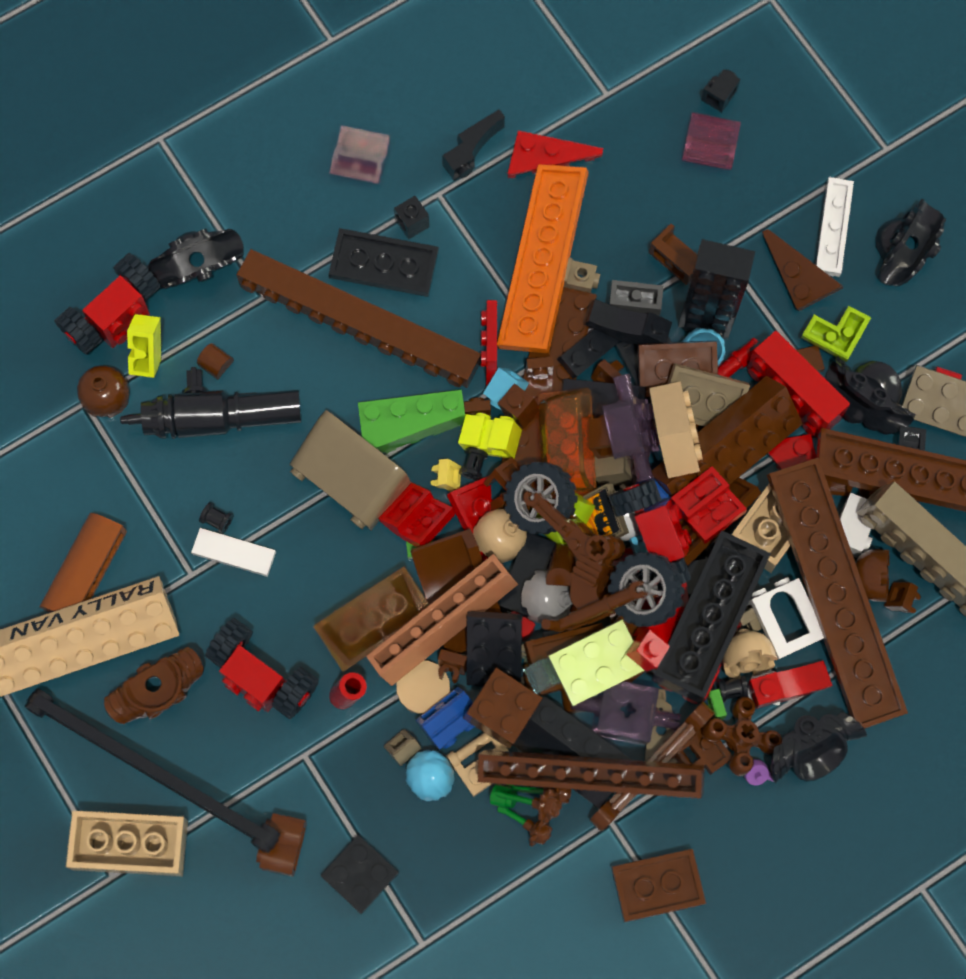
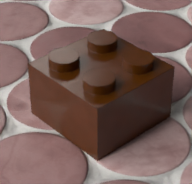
M496 668L463 719L505 747L510 748L537 708L542 697Z

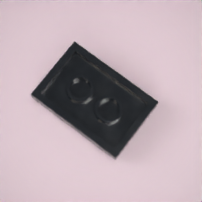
M468 611L467 685L484 686L496 668L521 683L523 614Z

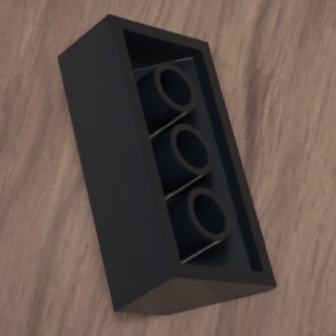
M544 697L513 744L515 748L524 753L632 760L547 697ZM572 789L598 809L605 804L613 793Z

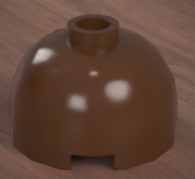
M107 365L94 366L85 371L79 379L77 385L78 400L84 410L91 416H108V418H111L121 413L128 405L130 386L124 375L114 367Z
M871 549L865 551L857 558L856 566L868 600L887 602L890 566L889 550Z

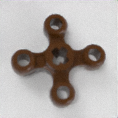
M741 697L732 705V714L736 720L734 725H726L721 719L713 718L703 726L702 730L703 736L707 741L717 742L725 740L728 747L734 751L729 768L736 776H744L752 770L754 761L750 755V748L758 747L765 754H773L775 746L782 744V737L777 731L759 732L756 724L751 721L756 706L754 701L748 697Z

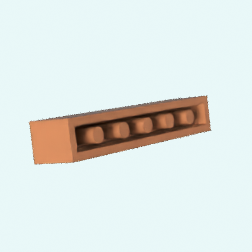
M493 554L366 657L378 674L393 686L467 626L468 611L485 612L515 588L518 583Z

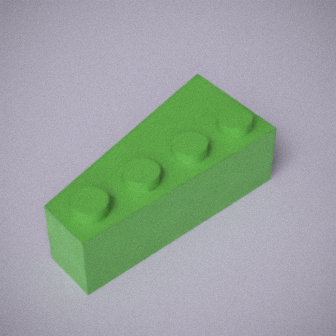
M462 390L358 402L362 438L381 453L386 452V454L406 444L421 441L420 439L430 435L435 436L463 425L465 419Z

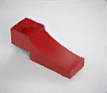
M662 596L656 598V605L659 604ZM682 606L678 607L675 616L669 618L663 624L648 627L639 626L634 633L636 638L626 655L645 671L657 668L670 647L668 645L670 636L685 608Z
M824 660L786 671L773 672L750 679L747 683L756 709L778 702L789 701L833 686Z

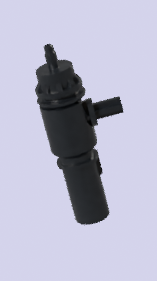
M191 367V370L186 372L187 387L184 388L182 394H175V396L168 394V400H165L164 395H158L152 401L141 402V414H129L120 417L121 424H142L144 435H156L161 439H167L168 434L171 433L172 439H176L177 436L182 438L227 434L231 428H237V431H242V427L301 423V405L299 390L239 394L238 391L234 392V395L229 396L224 391L208 392L207 389L202 387V370H196V367Z

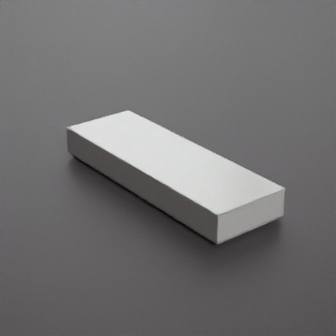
M200 528L191 553L202 558L268 577L276 551Z

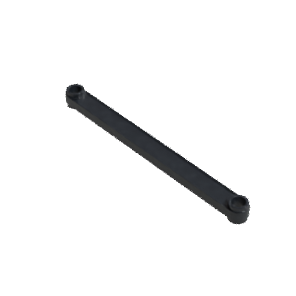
M36 688L26 700L27 703L24 707L40 718H43L44 715L50 717L252 838L250 843L259 850L269 854L278 843L281 834L265 823H262L261 826L256 825L53 703L55 699L44 691Z

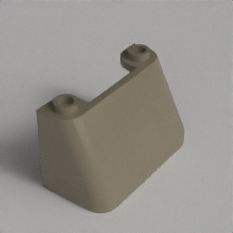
M327 410L319 417L289 464L292 467L290 473L300 481L306 478L349 511L353 516L350 520L362 530L366 526L372 531L379 522L378 518L411 483L408 475L398 465Z

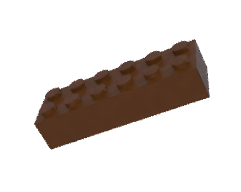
M768 376L764 377L747 393L697 433L699 439L697 444H700L703 460L698 461L700 472L668 478L663 461L649 474L670 497L674 496L712 466L729 485L732 484L734 480L803 424L786 386Z

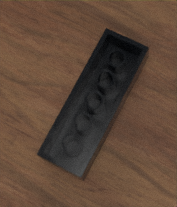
M702 239L678 327L683 328L686 332H691L696 328L712 329L720 334L722 338L728 339L749 282L755 251Z
M721 530L668 643L670 647L658 665L651 681L699 704L703 702L771 553Z

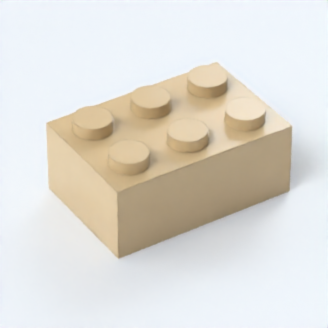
M681 381L649 388L658 438L668 478L700 472L698 461L703 460L700 444H697L699 439L692 407H690L691 402L688 391L683 392Z
M768 484L732 535L771 553L764 569L772 573L791 544L770 484Z

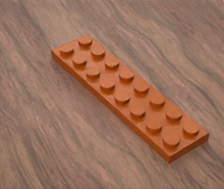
M538 165L497 342L499 349L549 354L564 287L568 259L571 255L587 182V168Z

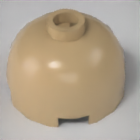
M505 509L487 512L479 519L473 529V535L479 550L487 557L494 554L501 563L514 559L524 546L527 538V531H522L518 528L517 524H513L510 520V514H507Z
M749 629L739 630L735 632L723 657L725 674L731 678H738L740 673L752 672L753 676L760 675L775 666L774 660H777V655L773 644L764 634L750 631Z

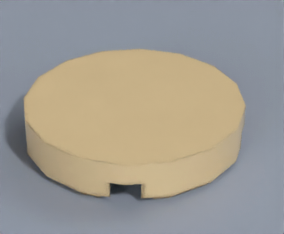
M422 661L397 682V695L401 704L408 711L424 714L450 693V681L447 674H444L442 680L439 679L438 671L440 666L431 661Z

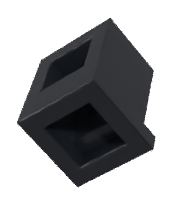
M723 69L719 76L715 75L709 85L705 86L701 101L722 113L738 91L741 79L734 72Z

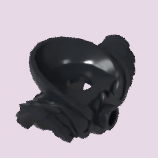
M923 198L913 211L911 209L907 211L903 218L889 220L878 229L876 247L881 258L884 260L879 270L878 279L885 285L901 286L907 283L922 269L926 259L929 257L931 259L934 258L941 249L939 238L944 231L946 218L940 211L929 206ZM910 235L917 240V247L915 249H909L906 246V241Z
M230 228L223 231L208 232L207 229H203L198 232H186L175 241L169 243V249L152 259L148 268L158 280L160 289L177 286L196 278L198 282H202L213 277L211 272L240 259L244 255L243 242L238 233ZM194 252H199L204 256V263L199 267H194L189 262V257Z
M839 356L834 358L826 374V380L850 403L844 414L846 421L852 424L863 422L868 429L879 431L885 435L895 434L899 431L900 426L908 427L913 422L916 414L899 404L902 396L901 380L897 372L890 365L880 361H870L851 370V367L846 365Z
M843 712L837 716L833 714L824 715L820 721L813 716H801L796 721L794 730L784 735L782 744L775 746L770 765L771 779L777 783L792 767L796 776L803 781H814L834 771L846 757L848 752L846 741L867 737L864 727L859 721Z

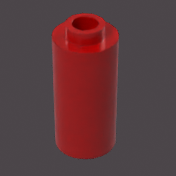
M358 673L344 675L330 690L329 698L333 706L338 709L351 707L365 694L367 688L366 681Z

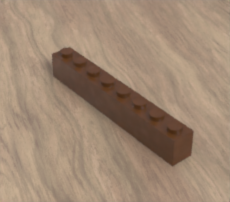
M484 750L478 756L477 782L701 798L704 792L705 765Z

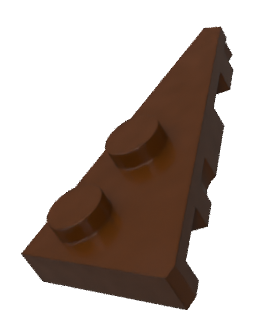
M769 229L763 231V235L797 310L801 311L843 289L842 284Z

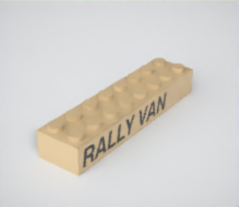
M160 576L1 629L0 697L180 636L177 621Z

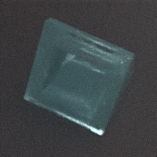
M549 658L539 660L524 669L536 694L561 683Z

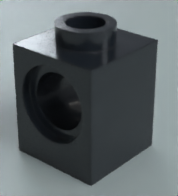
M416 195L394 207L395 221L408 240L430 227L429 214Z

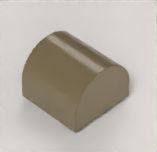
M405 729L384 745L386 751L400 767L422 749L415 738Z

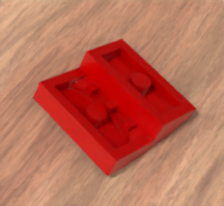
M713 466L671 497L673 504H678L682 517L704 544L747 511V508L730 491V485Z
M411 482L378 519L400 538L415 547H420L433 540L454 517L455 511L453 507L434 499L431 491Z

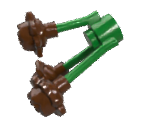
M496 784L490 795V804L498 806L497 812L505 814L524 825L523 828L529 831L530 846L533 847L537 843L545 844L550 838L552 827L549 826V821L560 814L562 803H569L571 789ZM517 792L542 795L540 798L531 799L519 796ZM517 802L532 805L534 809L539 811V821L526 820L509 810V807L514 808Z

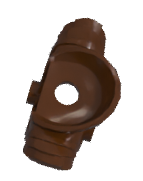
M185 647L169 657L158 660L156 664L146 663L136 670L137 674L135 677L126 680L123 685L104 698L105 710L113 720L121 724L145 717L153 719L159 716L172 705L183 701L187 697L185 693L202 676L203 665L199 655L193 649ZM152 677H158L161 680V687L156 692H150L146 689V681Z

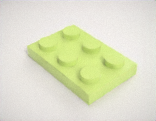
M619 620L548 655L572 706L645 671L626 655L633 640L623 620Z

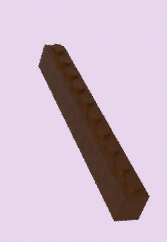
M250 249L236 274L240 287L245 291L260 293L271 303H282L286 305L285 307L289 311L296 314L300 312L306 314L310 320L317 324H328L335 332L345 335V333L352 335L356 341L363 345H374L378 347L377 349L381 353L391 356V354L398 356L402 362L409 366H420L424 368L427 374L434 377L438 375L444 377L448 383L455 387L463 386L468 388L481 363V353L252 249Z

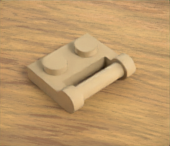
M483 733L454 753L452 751L446 755V758L473 797L493 783L477 782L478 760L466 768L463 767L461 761L490 741L495 747L493 750L508 751L504 745L486 733Z

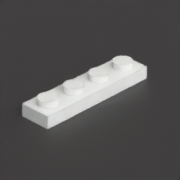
M831 177L827 181L816 266L825 271L829 276L840 277L854 181Z

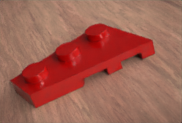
M487 300V311H482V326H487V331H481V346H486V351H481V367H486V388L497 371V300Z

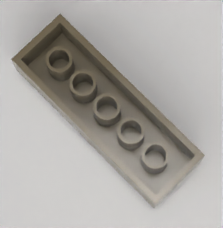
M895 481L877 489L856 512L862 517L861 521L867 527L875 529L882 535L881 539L885 544L895 547L901 553L900 556L906 563L917 567L921 571L920 575L926 581L934 583L940 588L941 595L950 601H954L960 607V612L966 616V546Z

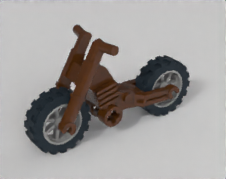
M532 462L529 465L521 466V470L515 471L511 475L512 479L507 482L505 487L507 488V493L504 494V501L507 504L505 510L507 514H510L511 522L517 524L520 530L531 534L559 532L567 543L568 548L572 550L578 559L573 572L570 574L572 576L570 598L578 610L569 613L568 616L559 620L544 619L541 622L543 629L556 632L571 631L586 624L595 623L615 613L618 616H622L625 622L633 623L635 626L640 627L663 624L669 618L675 616L677 613L676 609L682 605L683 600H681V596L684 595L685 589L681 583L683 577L681 574H678V568L674 563H670L667 557L656 553H637L625 557L624 561H620L616 565V571L612 572L615 568L612 562L623 556L625 544L618 536L595 535L574 514L576 510L574 505L578 500L574 492L576 486L575 483L570 481L571 476L567 472L562 471L563 468L551 463ZM536 479L537 491L530 486ZM544 479L548 480L552 484L545 491ZM526 504L533 507L531 513L528 511ZM537 513H539L543 518H536ZM649 569L658 575L652 581H649ZM640 570H643V581L634 576ZM609 579H612L611 584L608 585V592H611V595H604V587L607 586ZM660 581H662L663 591L658 590L656 586ZM662 596L659 604L656 605L654 598ZM645 600H648L651 610L641 609Z

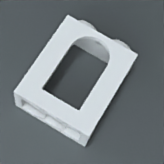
M789 577L774 583L776 589L769 592L766 591V588L760 589L752 594V599L748 603V605H752L766 637L773 644L777 659L824 638L813 607L799 578L791 582ZM777 592H785L793 598L808 630V633L789 642H786L770 607L771 598Z

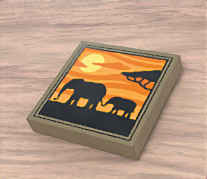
M607 483L583 496L596 506L586 524L595 535L622 537L629 533L624 516H615L608 497L615 493L613 484Z

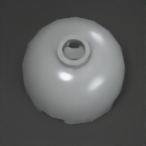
M536 570L532 579L525 581L522 590V607L527 608V612L530 615L528 619L535 623H541L544 619H562L569 614L573 605L570 598L571 586L546 585L548 570Z

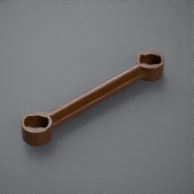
M702 702L647 761L668 763L714 716L715 712ZM616 792L589 821L602 832L637 794Z

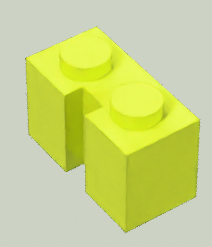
M135 314L127 330L128 348L131 349L128 356V374L154 378L161 362V318Z
M476 413V415L466 414L458 444L464 450L467 447H472L485 451L488 456L513 457L515 459L522 429L513 418L508 416H500V418L491 420V417L484 413Z

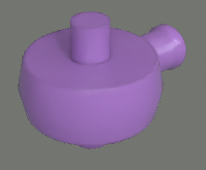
M753 760L752 770L744 775L745 780L751 785H761L766 780L774 782L771 779V772H769L768 766L761 760Z

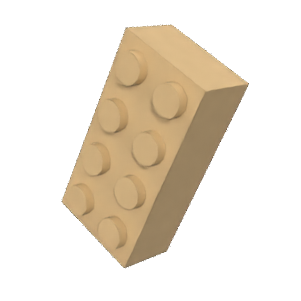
M72 811L66 867L77 871L183 876L188 820L184 817Z

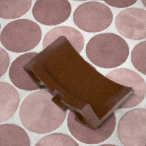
M471 529L411 550L412 559L428 606L483 563L478 544ZM498 602L485 611L502 613ZM467 626L443 645L446 651L457 654L467 651Z

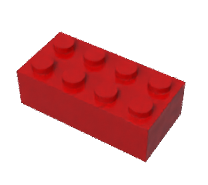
M774 331L753 350L747 365L750 376L755 381H761L764 377L768 376L786 386L803 423V428L808 434H811V436L815 435L818 438V432L821 428L831 430L841 421L850 403L782 335Z

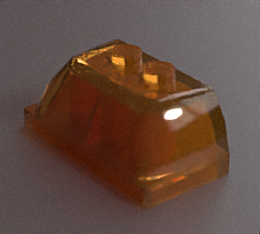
M581 388L538 394L541 462L551 463L563 468L562 471L567 472L571 476L570 481L575 483V493L582 495L596 490L595 455L589 449V419H593L591 389ZM544 479V491H545L549 486L552 485V484H551L548 480H546V479Z
M403 566L320 619L313 627L342 672L365 658L426 609L429 604Z

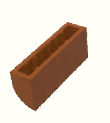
M89 513L39 608L51 613L92 599L127 533L123 525L101 515Z

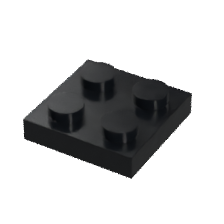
M358 835L325 870L321 877L362 915L395 879L399 872Z

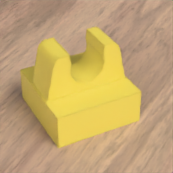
M449 459L439 460V464L434 465L431 470L438 474V479L432 480L431 485L450 492L459 489L461 481L459 470L461 465Z

